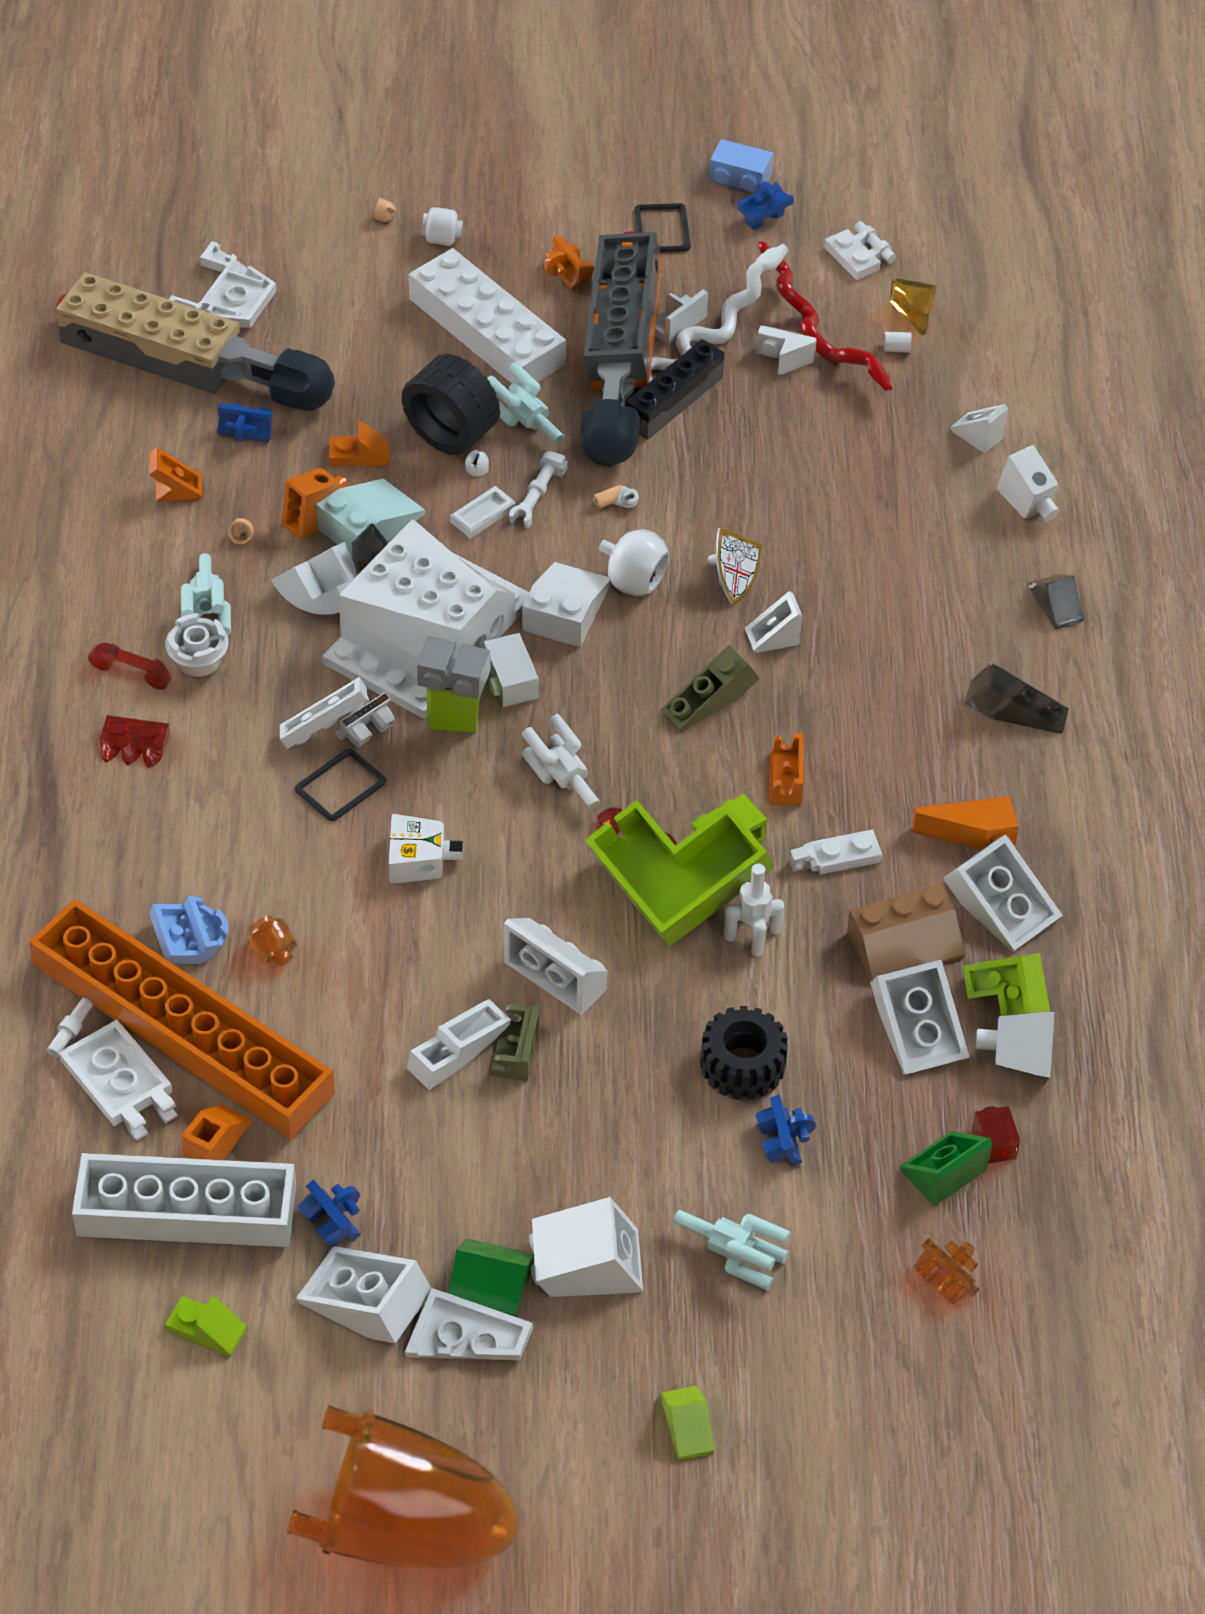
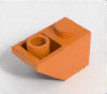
M224 1104L201 1110L181 1135L184 1158L224 1160L252 1124V1119Z

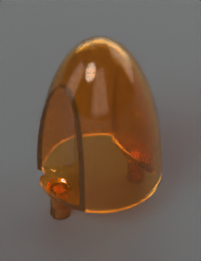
M328 1405L322 1429L351 1436L337 1478L328 1515L325 1520L293 1510L287 1534L319 1542V1546L322 1547V1553L328 1555L335 1553L380 1564L432 1569L454 1568L480 1563L500 1554L513 1543L519 1531L520 1517L517 1506L504 1485L479 1462L434 1437L393 1420L375 1415L373 1409L366 1408L359 1415Z

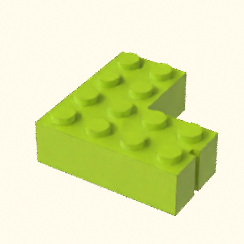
M638 800L614 817L624 835L620 839L609 822L585 839L596 859L669 948L739 895L742 885L746 882H751L753 865H764L765 874L774 868L768 852L729 806L676 846Z

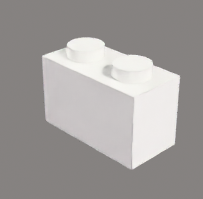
M520 633L484 641V649L490 650V690L493 696H498L502 707L539 699V678Z

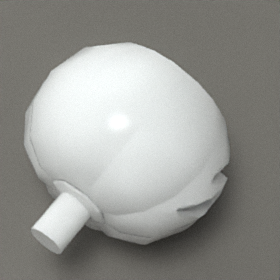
M646 529L627 532L619 539L616 545L603 540L599 546V551L610 555L608 577L614 588L622 594L634 597L650 594L655 590L666 571L670 558V553L664 540L655 532ZM654 572L655 576L652 577V582H650L651 576Z

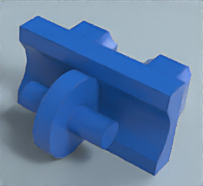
M763 181L757 185L756 193L737 202V209L745 215V223L753 230H756L763 226V219L769 216L776 219L783 216L785 208L794 204V197L786 194L777 182L770 185L767 181Z
M220 403L218 406L217 434L234 436L236 441L241 442L244 441V438L270 441L272 431V411L270 409L247 408L235 403L230 405Z
M781 1096L771 1097L772 1107L756 1113L757 1122L763 1135L777 1130L779 1132V1136L763 1141L766 1156L771 1163L788 1158L792 1166L800 1164L802 1159L796 1136L799 1137V1141L802 1143L809 1141V1133L816 1128L815 1118L812 1115L803 1114L801 1108L792 1110L793 1117H790L788 1108L783 1107Z
M314 1179L306 1185L311 1193L297 1207L311 1223L315 1222L325 1212L328 1213L330 1218L316 1229L327 1244L332 1247L346 1236L354 1241L361 1235L343 1213L348 1211L351 1216H354L359 1212L360 1209L356 1203L360 1198V1193L356 1187L349 1186L343 1189L340 1184H336L331 1189L335 1195L332 1199Z

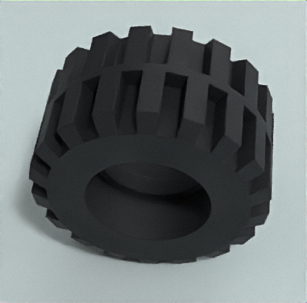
M740 1006V1010H734L733 1007L727 1008L726 1014L719 1012L714 1015V1021H709L705 1032H703L700 1065L704 1079H709V1085L713 1089L719 1087L720 1094L727 1096L728 1093L733 1094V1099L740 1100L741 1096H747L748 1100L755 1099L756 1094H760L763 1097L769 1094V1088L774 1090L779 1085V1079L782 1080L785 1074L788 1050L787 1033L783 1032V1025L780 1021L774 1022L772 1014L768 1012L764 1015L762 1014V1009L756 1007L754 1011L747 1010L748 1006ZM735 1048H748L754 1050L759 1055L751 1058H741L731 1054L729 1051Z

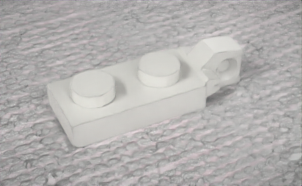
M872 829L806 843L803 847L790 850L789 862L793 872L811 868V871H818L819 875L880 863L883 854Z

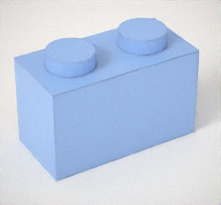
M721 139L710 159L709 181L756 193L757 185L763 181L768 182L772 174L773 152Z

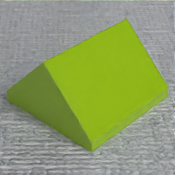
M426 688L427 724L431 730L477 731L480 699L453 694L452 689L449 688L446 689V692Z

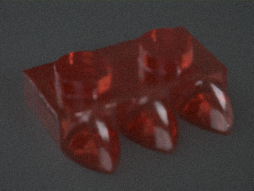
M107 715L99 739L102 759L104 762H109L122 750V759L126 765L134 763L143 753L145 765L148 768L155 766L161 760L170 734L169 723Z

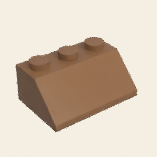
M942 884L850 910L847 934L870 981L879 975L929 962L942 960V963L945 964L965 957L956 911Z

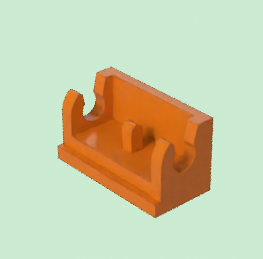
M795 733L790 745L782 744V736L777 735L774 739V748L770 750L769 804L801 806L804 784V734Z

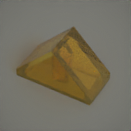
M899 278L893 279L890 302L921 335L927 334L934 308L937 285Z

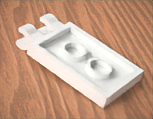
M118 1020L111 1022L59 1052L60 1061L112 1125L116 1126L124 1122L135 1141L148 1135V1131L143 1127L146 1121L139 1113L153 1104L165 1124L178 1117L177 1113L172 1109L176 1105L169 1096L173 1092L171 1083Z

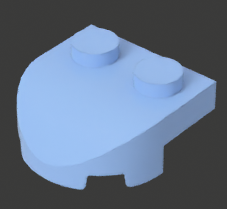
M187 896L184 904H153L149 915L164 958L172 964H201L212 959L220 950L229 929L227 919L220 909L214 912L203 904V898L196 896Z

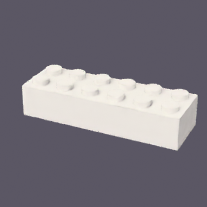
M452 248L409 273V299L510 383L517 382L523 389L525 388L508 371L509 366L513 362H517L537 382L566 365V339L455 249Z
M82 1153L72 1210L75 1233L77 1237L289 1247L296 1194L294 1164Z

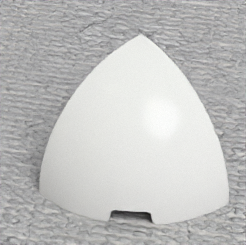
M343 542L272 579L271 582L278 592L297 608L314 614L328 615L339 613L338 595L355 579L357 574L346 543Z

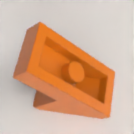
M359 421L358 436H330L329 464L330 466H389V439L364 422Z
M158 447L149 452V475L156 480L157 501L199 500L203 497L202 474Z

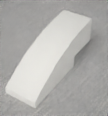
M487 999L439 1026L434 1038L412 1049L407 1069L430 1090L479 1055L510 1025L511 1019L490 999Z

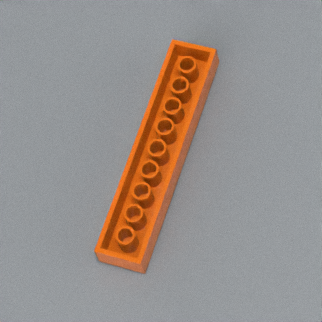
M73 899L29 941L32 962L35 967L79 997L89 999L95 1008L113 1020H118L123 1027L291 1140L335 1094L333 1070L78 900Z

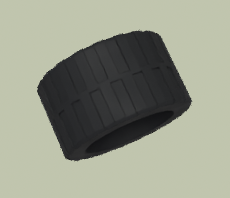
M443 354L434 358L404 385L401 392L403 411L410 425L426 443L447 454L459 455L466 452L499 420V399H497L496 392L491 386L490 381L471 362L456 355Z

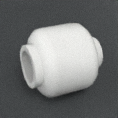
M432 207L428 213L423 215L421 235L425 236L426 241L430 244L451 246L455 242V237L461 238L463 221L458 220L455 210Z

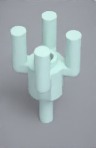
M513 362L509 366L508 371L525 386L524 389L517 382L512 383L509 389H506L494 376L487 378L494 388L496 395L508 406L507 409L499 401V418L509 427H514L520 421L526 428H532L533 430L540 428L556 444H560L564 440V434L547 419L549 408L536 397L541 388L540 384L517 362Z
M201 554L199 556V572L190 580V584L186 583L181 586V616L198 613L201 618L203 614L217 613L219 622L222 624L227 636L231 634V606L224 600V583L218 575L211 574V556L209 554Z
M678 1210L675 1215L674 1223L709 1238L707 1249L728 1258L725 1264V1270L728 1274L766 1291H769L774 1278L743 1265V1261L745 1260L770 1272L775 1261L784 1264L788 1258L789 1251L754 1235L757 1232L786 1245L791 1231L752 1214H746L740 1225L724 1217L718 1219L715 1225L682 1210Z

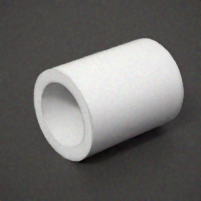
M885 332L884 352L910 353L911 332Z

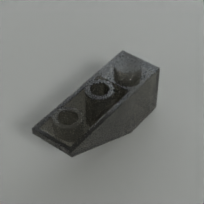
M992 662L970 681L965 700L966 705L990 719L1059 734L1064 730L1069 709Z

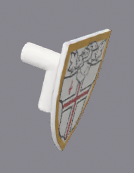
M718 528L716 554L709 556L708 563L712 567L717 566L719 585L722 586L730 604L733 605L745 596L754 582L760 563L762 544Z

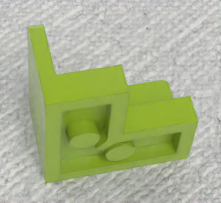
M1040 953L962 966L968 999L998 994L1001 1016L1050 1012Z

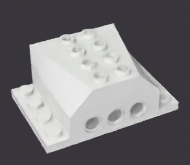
M412 519L338 595L341 637L322 656L323 664L351 680L360 677L371 691L379 695L385 692L391 699L390 701L425 719L427 717L426 687L418 686L417 663L428 636L456 642V649L452 656L453 659H457L462 644L484 649V641L501 637L522 614V606L529 592L451 552Z

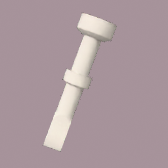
M547 451L543 454L539 462L542 470L536 480H532L529 484L527 496L522 503L514 506L509 512L511 524L515 522L516 518L524 517V528L528 529L531 526L533 508L538 499L546 493V485L551 476L555 475L562 478L568 469V461L565 460L566 457L552 451Z

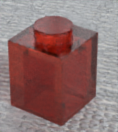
M989 1106L980 1111H975L972 1126L973 1135L988 1137L992 1142L988 1164L1016 1159L1020 1137L1009 1106L998 1108Z

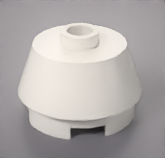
M198 613L185 615L175 621L176 626L168 633L165 647L168 655L180 671L186 675L202 677L213 673L220 666L229 643L227 633L222 624L217 619L213 622L209 619L200 618Z

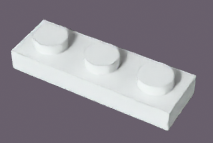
M358 677L280 724L281 742L287 749L295 744H303L316 731L321 728L327 729L337 722L338 718L348 712L358 711L368 701L366 685Z

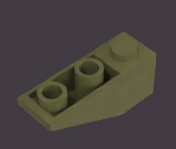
M728 645L678 692L661 711L682 732L737 701L760 678L750 665Z

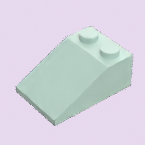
M385 479L340 488L316 504L318 530L336 544L345 542L350 554L358 561H361L396 536L412 519L417 521L425 515V509Z

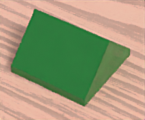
M951 1131L899 1167L902 1173L935 1206L987 1170L992 1142L988 1137Z
M466 1238L456 1250L448 1294L517 1317L531 1273V1266L534 1263V1254Z

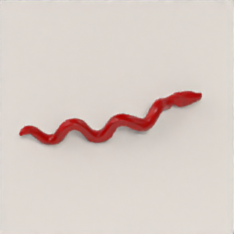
M758 242V249L761 254L770 249L766 242ZM783 259L776 268L780 275L776 280V287L782 297L803 317L799 325L802 335L817 338L816 352L822 358L837 364L849 363L867 366L868 373L874 381L885 391H891L893 386L890 383V376L872 353L855 348H835L821 336L816 329L819 325L818 314L812 304L792 287L794 275Z

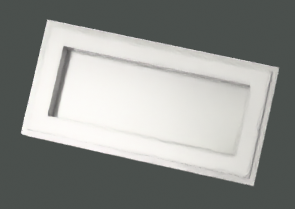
M494 486L451 514L450 522L471 539L508 515L510 510L516 506V502L497 486Z

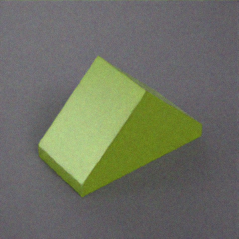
M697 1386L660 1393L678 1461L713 1454L714 1443L707 1399Z

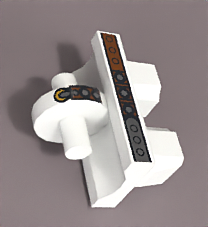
M384 692L358 711L348 712L342 717L346 718L340 721L341 728L335 732L339 740L341 741L347 737L353 745L359 748L372 737V733L365 726L370 721L380 732L390 728L395 721V717L388 708L391 700L389 696Z

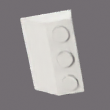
M531 918L508 919L504 923V963L580 1015L607 990L608 970L599 961L591 960L581 953L574 944L565 942L554 935L547 926L540 925Z

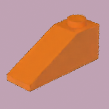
M1010 796L915 807L912 821L914 833L983 850L1005 834L1015 847L1019 828Z

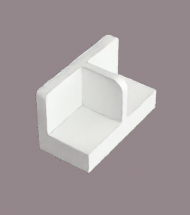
M702 290L692 298L687 294L682 298L673 293L666 296V310L658 315L656 319L655 337L670 345L675 341L677 334L682 329L695 326L707 317L708 292Z

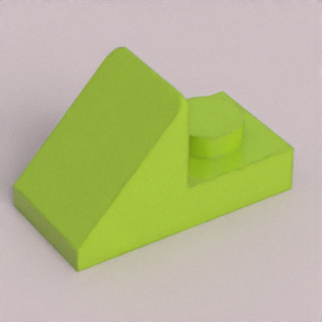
M211 1295L206 1305L181 1296L165 1323L166 1332L231 1358L247 1330V1325L215 1296Z

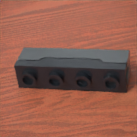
M701 339L626 401V407L635 409L642 419L640 421L639 435L649 440L723 378L725 352Z

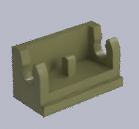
M510 1004L506 1006L505 1012L520 1016L507 1015L511 1019V1023L498 1037L494 1060L491 1066V1076L528 1081L540 1026V1006L533 1005V1007Z

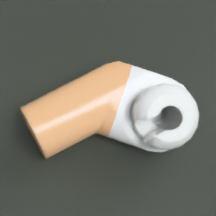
M621 485L593 495L594 504L598 509L610 504L632 508L636 506L639 500V494L636 490Z

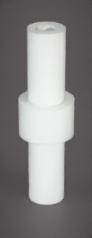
M82 998L71 1015L64 1017L58 1026V1034L47 1048L49 1055L55 1058L59 1057V1052L65 1048L69 1040L76 1038L82 1029V1021L93 1007V1003L89 999Z

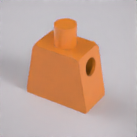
M316 468L287 479L285 481L281 524L301 540L318 530L316 504L336 490L349 487L346 479L342 476L333 477L322 468Z

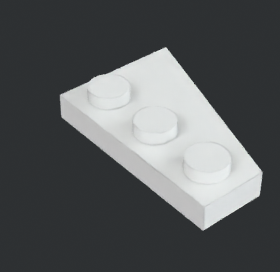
M432 1288L404 1353L407 1358L521 1360L533 1330V1323Z

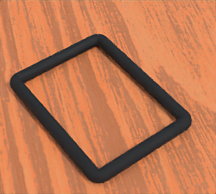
M640 204L635 207L637 233L643 232L640 210L681 209L685 245L659 246L660 252L688 251L691 248L687 212L684 204Z
M348 748L295 786V791L327 820L335 821L384 786L387 779L356 751ZM351 755L380 781L334 814H330L302 788L342 759Z

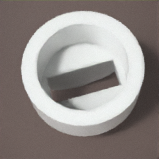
M478 450L469 452L465 459V470L468 474L482 476L488 472L489 459L485 452H479Z

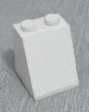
M611 1197L532 1219L533 1233L529 1236V1242L534 1253L535 1264L531 1266V1273L537 1286L540 1285L550 1297L624 1294L643 1291L638 1229Z

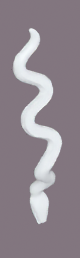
M781 244L766 250L756 259L755 263L749 266L746 271L747 289L731 295L722 306L720 329L690 326L682 329L677 334L675 342L681 356L691 348V341L703 339L710 344H723L732 338L736 328L737 312L755 303L760 297L762 287L760 276L763 272L773 271L777 268L788 252L786 245ZM652 357L651 372L654 370L663 371L676 360Z

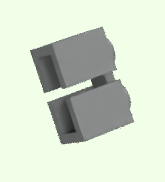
M428 636L417 663L418 686L444 692L449 688L452 689L453 694L480 699L490 673V650L462 644L457 659H453L452 656L456 649V642Z

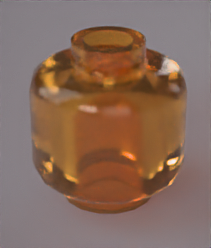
M269 915L259 919L250 927L251 933L247 941L262 965L275 964L276 967H281L293 958L292 952L297 946V940L284 919L273 918Z

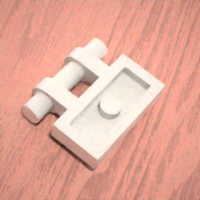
M862 221L858 222L854 227L858 234L853 235L846 229L826 238L824 241V248L856 280L879 271L880 260L884 259L887 263H892L896 259V255L892 252V247L885 240L881 241L877 237V232L871 226H866ZM869 244L873 249L868 250L865 245Z

